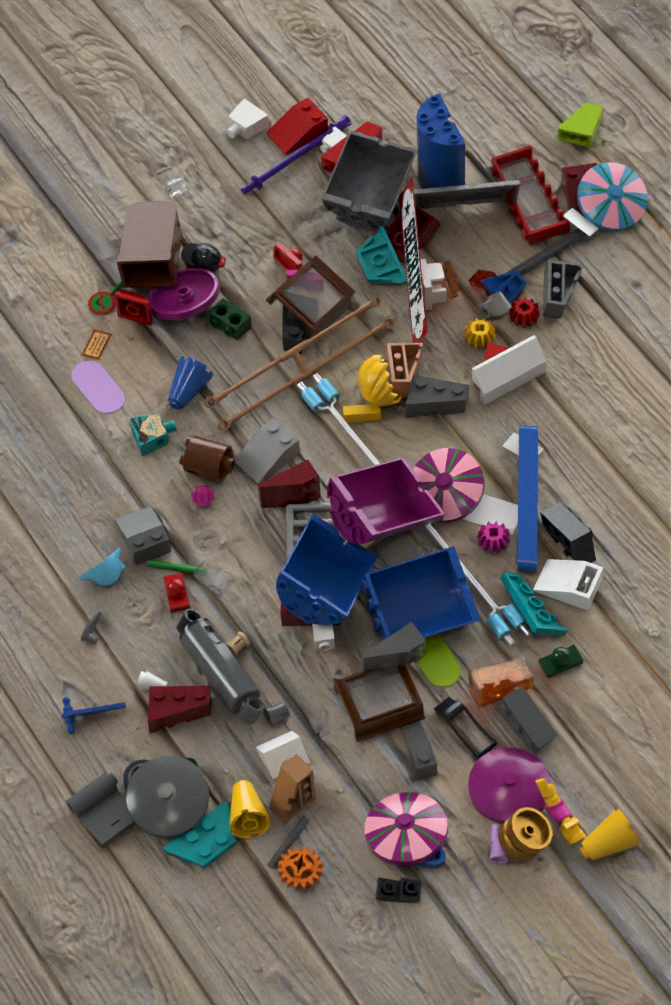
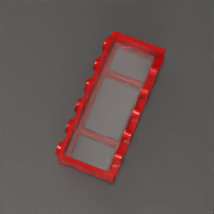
M531 145L491 158L492 165L490 166L492 176H496V182L519 180L520 182L517 203H513L510 193H506L505 201L509 203L508 206L511 214L515 215L517 226L522 229L523 239L527 240L530 246L538 241L563 233H570V221L568 219L565 220L563 216L565 214L564 210H559L558 199L556 196H552V188L550 183L546 184L544 171H539L538 159H533Z

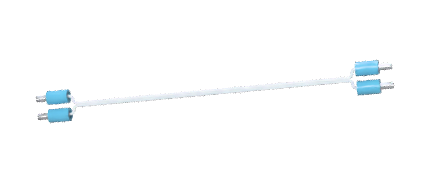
M318 373L313 376L318 383L317 389L331 404V407H324L325 403L312 387L307 388L303 382H299L298 387L302 391L301 397L314 412L329 409L374 465L380 464L333 407L340 398V393L326 378L322 379ZM430 524L425 525L443 549L449 548ZM461 563L465 576L493 609L490 617L486 620V624L499 640H505L510 647L516 645V642L510 636L512 631L497 613L495 614L496 609H503L502 614L515 630H521L526 637H530L532 632L526 626L528 623L516 606L510 604L498 607Z

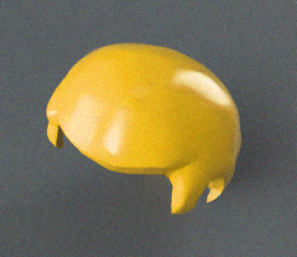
M373 355L366 359L358 370L357 380L361 395L366 401L376 406H391L399 403L402 396L394 400L398 394L391 392L393 385L388 382L390 374L385 370L388 366V363H385L387 360L380 359L382 355Z

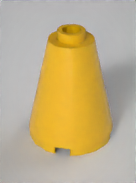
M241 780L234 784L232 789L229 827L232 834L239 838L249 839L254 834L258 833V836L264 834L271 825L270 816L252 783Z
M618 808L581 842L582 847L580 851L585 859L590 858L591 861L636 847L640 844V841L635 831L630 827L629 821Z

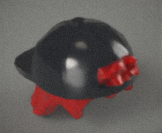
M188 243L181 251V259L185 266H187L186 269L202 268L214 272L225 265L226 258L221 255L215 246L208 243Z

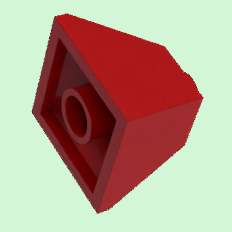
M124 289L114 293L118 317L152 326L149 300L135 291Z

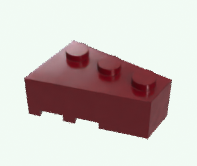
M150 686L148 706L150 733H154L157 729L163 727H173L174 724L183 721L190 722L210 716L212 705L210 686Z

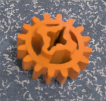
M295 846V851L292 852V850L287 849L288 855H281L282 861H278V875L281 876L282 883L286 882L287 888L293 885L295 891L299 887L306 891L307 885L313 888L314 881L320 882L319 876H323V869H321L323 868V862L320 861L319 854L314 855V849L308 852L306 846L302 850Z

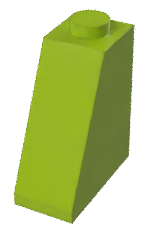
M586 102L559 125L557 140L591 148L603 118V106Z

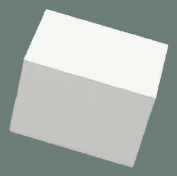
M293 731L256 747L273 781L277 780L283 762L296 754L307 765H310L301 738Z

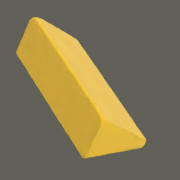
M373 404L343 406V417L346 423L381 421V408Z

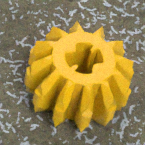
M476 317L475 322L470 320L468 325H466L464 338L468 341L469 346L474 345L475 349L481 346L484 349L485 345L494 341L495 328L492 326L491 321L486 322L485 318L478 320Z

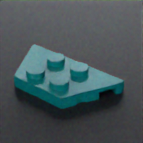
M382 226L374 237H370L364 245L356 250V256L369 283L407 285V277Z
M223 802L203 817L195 828L178 836L163 847V852L167 855L173 854L178 856L180 860L192 862L195 866L205 869L234 847L237 843L229 827L230 812L227 802Z

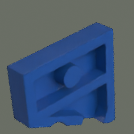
M517 270L481 281L490 294L501 291L509 303L527 284Z

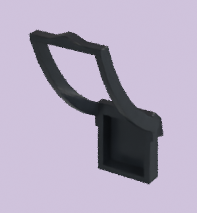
M447 697L434 707L435 712L446 719L454 733L478 758L490 752L498 744L459 700L455 701ZM463 710L481 732L493 742L480 753L467 743L450 722Z

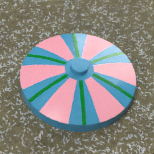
M607 162L592 167L582 177L577 189V201L581 212L586 219L603 230L623 231L629 229L641 219L647 208L648 196L643 181L633 170L622 164Z

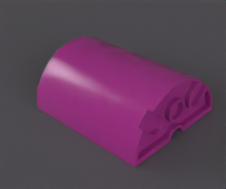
M403 457L330 477L328 482L327 498H330L332 508L329 509L331 519L338 532L353 544H365L432 524L441 520L445 515L429 491L422 490L421 480Z

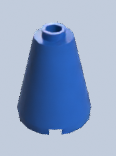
M184 356L180 358L168 396L169 405L177 410L179 408L183 409L211 380L213 373L211 370L209 373L205 370L207 368L206 365L191 357H188L187 360L184 359Z

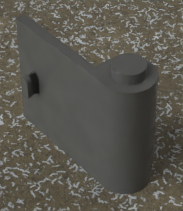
M107 772L100 775L65 801L70 811L102 846L135 824L129 813L126 798L117 788L116 784L118 781L112 773L108 774Z

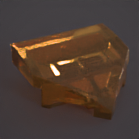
M451 260L440 261L448 296L451 299L458 297L457 292L459 288Z

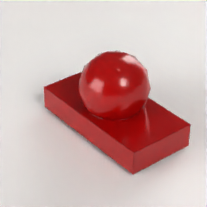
M280 242L275 244L273 258L286 270H299L302 268L303 254L299 249L291 248L288 250Z
M183 574L164 576L171 613L190 609Z

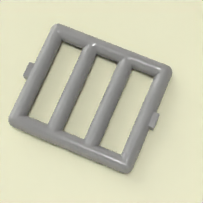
M311 501V503L288 504L286 506L287 559L294 548V544H296L300 537L294 536V528L305 527L309 519L294 520V512L332 509L331 503ZM322 519L331 526H335L332 519Z

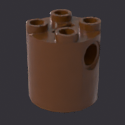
M189 436L186 440L185 454L181 455L179 464L183 465L185 472L222 482L228 474L232 473L235 466V457L232 446L198 436Z

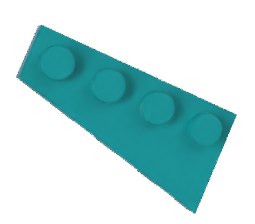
M503 573L500 579L522 613V616L529 624L531 631L534 634L565 636L568 631L567 628L559 626L556 622L558 618L553 613L549 614L545 610V603L532 595L534 591L519 574Z

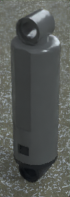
M187 609L177 624L181 643L229 711L238 713L239 718L243 722L254 724L265 707L263 701L259 698L260 690L210 620L202 618L200 613L193 609Z

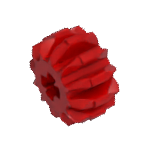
M525 296L523 300L517 298L516 302L512 301V307L509 309L511 322H515L516 326L522 325L523 328L525 325L531 327L532 323H537L540 310L538 303H534L533 298L527 300Z

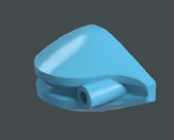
M119 547L103 562L78 578L80 580L93 581L100 586H111L118 580L121 571L125 568V565L119 559L121 548Z

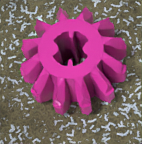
M497 520L494 524L488 521L487 526L482 525L477 533L479 546H482L483 551L489 550L490 554L493 551L499 554L501 549L506 550L507 544L510 543L509 529H505L504 523L498 525Z

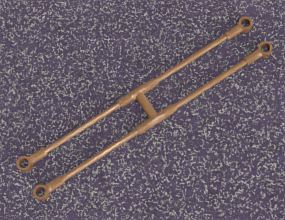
M379 296L371 297L368 302L360 306L353 313L309 340H304L286 351L278 359L229 389L223 390L213 397L206 398L204 400L205 407L213 408L219 401L226 398L229 393L293 357L301 371L290 382L248 408L227 419L220 420L217 423L218 429L221 431L228 430L230 425L240 420L243 415L290 386L296 385L322 369L324 365L371 336H375L385 329L392 328L394 321L391 318L383 319L381 324L371 329V332L310 368H307L299 354L300 351L309 347V344L356 315L364 313L372 307L379 306L381 298ZM374 298L377 300L376 305L373 303ZM386 321H389V327L386 326ZM209 399L213 401L212 406L208 404ZM222 422H225V428L221 427Z

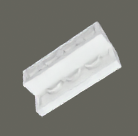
M533 335L472 368V380L480 389V401L483 405L546 372V359L536 336Z

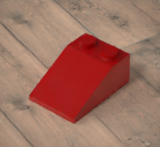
M308 97L293 105L266 134L287 155L327 131L328 118Z

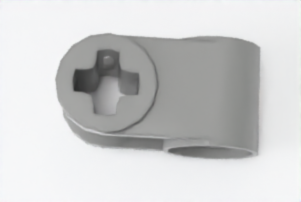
M499 291L491 294L485 303L478 306V309L484 317L491 318L503 315L512 305L503 293Z

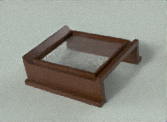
M315 255L310 262H307L266 298V301L272 305L278 299L310 329L306 335V338L309 340L325 330L353 304L350 300L356 291Z
M406 665L362 671L341 679L333 678L334 691L342 699L353 724L354 736L357 742L425 719L423 702Z

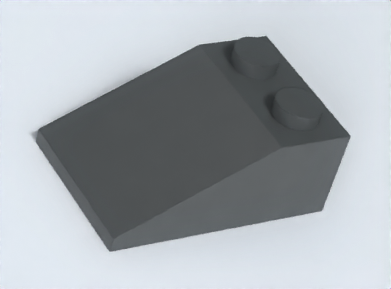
M151 506L115 519L135 565L171 552L168 535Z
M410 622L363 653L362 669L368 671L409 665L412 662L417 663L424 657L426 640L414 624Z

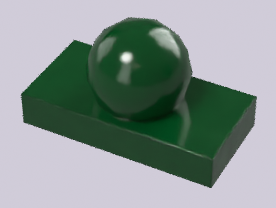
M572 645L567 648L557 647L552 654L539 659L538 663L546 677L550 678L583 664L584 660L576 646Z

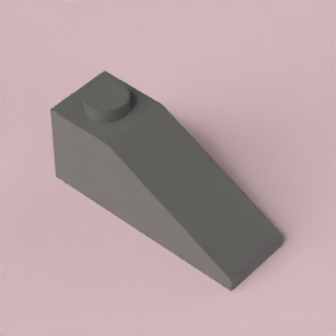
M421 722L402 726L401 731L417 780L436 776L437 762Z

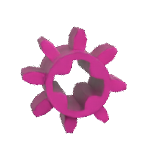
M209 485L195 487V492H191L192 502H196L197 506L211 505V500H215L214 490H209Z

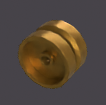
M528 807L518 809L500 826L498 832L499 843L503 851L509 857L522 862L532 860L551 842L553 836L552 827L548 819L538 810Z

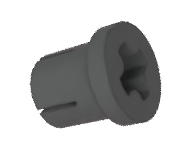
M283 702L271 708L266 707L263 709L264 717L271 727L290 716L288 707Z

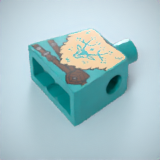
M158 413L129 418L131 430L141 456L166 446L169 443L167 433L177 431L174 420L163 423Z

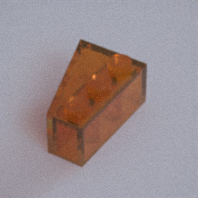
M524 658L469 669L468 689L478 709L502 700L520 686L527 690L532 688L534 684V676Z

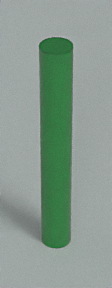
M152 559L148 561V567L203 576L206 574V568Z

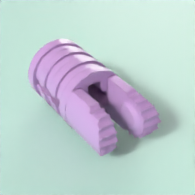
M493 824L491 826L489 861L498 865L506 864L508 862V855L503 851L499 843L498 825Z

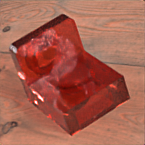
M479 269L468 281L470 286L482 288L487 296H490V292L481 281L494 277L496 274L495 272Z

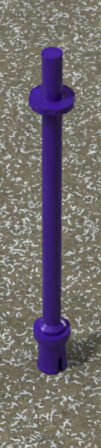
M345 115L337 122H332L329 124L327 131L259 177L256 175L252 176V182L241 189L242 194L246 195L254 188L259 190L263 188V182L319 145L326 135L333 132L334 127L342 131L352 124L350 118Z

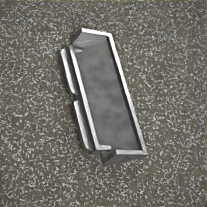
M519 180L417 189L414 190L415 208L416 204L420 209L455 206L457 204L470 205L499 202L505 200L506 193H510L513 203H517L520 182Z

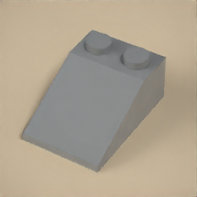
M273 418L255 433L236 456L235 465L258 485L300 453L299 439Z

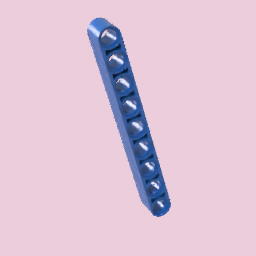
M519 426L517 571H537L538 426Z

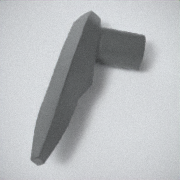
M98 612L89 621L81 635V641L87 640L93 645L97 643L98 638L91 633L95 630L101 612Z

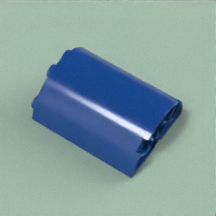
M440 93L424 101L416 117L417 177L422 189L465 185V142L455 122L447 120L451 117V114Z
M312 514L278 575L276 581L277 594L286 610L302 619L305 623L316 625L337 624L348 616L363 587L361 581L364 580V575L371 571L378 556L358 543L353 544L343 539L336 528L315 514Z
M455 546L366 573L364 580L361 581L363 590L367 593L368 598L366 608L369 615H373L374 622H372L375 633L380 634L381 642L410 622L414 624L424 638L480 621Z

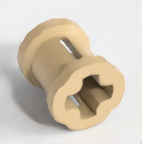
M240 631L233 640L226 642L235 657L238 656V652L244 647L251 645L248 637Z

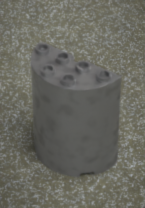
M350 130L321 198L323 206L328 212L332 211L336 214V219L349 226L363 230H375L376 227H385L390 220L417 150L398 145L395 142L385 144L378 137H371L361 132Z

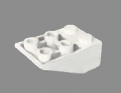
M547 559L533 591L588 611L602 581L603 567L586 561Z

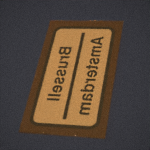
M93 329L81 356L100 360L112 333Z

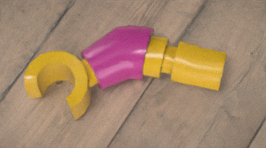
M543 778L536 780L535 782L540 793L545 798L546 804L544 807L549 816L559 825V830L565 841L572 845L583 839L585 834L578 825L579 820L575 817L572 818L563 799L559 798V795L555 793L554 785L547 784Z

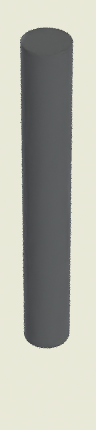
M302 816L267 865L270 868L274 869L277 866L278 861L281 860V855L287 852V849L291 847L308 824L309 819Z

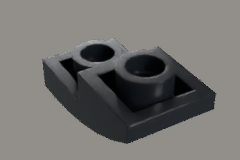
M379 877L375 900L403 903L419 902L422 881L402 877L398 881Z

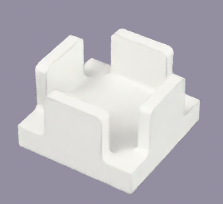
M421 259L425 310H432V304L447 301L446 288H442L441 284L431 285V282L444 280L442 264L439 262L427 264L426 259Z

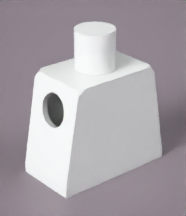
M243 99L228 117L230 128L227 129V134L231 138L239 134L243 138L249 139L269 127L268 114L246 99Z

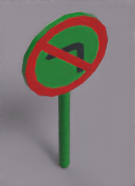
M122 282L110 293L98 292L92 295L88 301L90 311L97 315L109 313L115 306V300L112 295L122 286Z

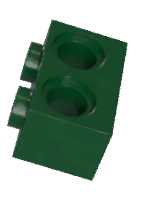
M224 298L209 311L210 324L237 341L252 327L251 316Z

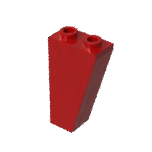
M368 121L354 131L361 132L367 136L378 137L380 140L383 139L382 127ZM347 137L321 156L322 169L327 172H333Z

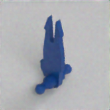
M64 697L62 700L64 703L62 718L68 726V733L73 734L75 732L73 725L75 722L74 717L126 708V704L124 702L73 710V707L70 706V698Z

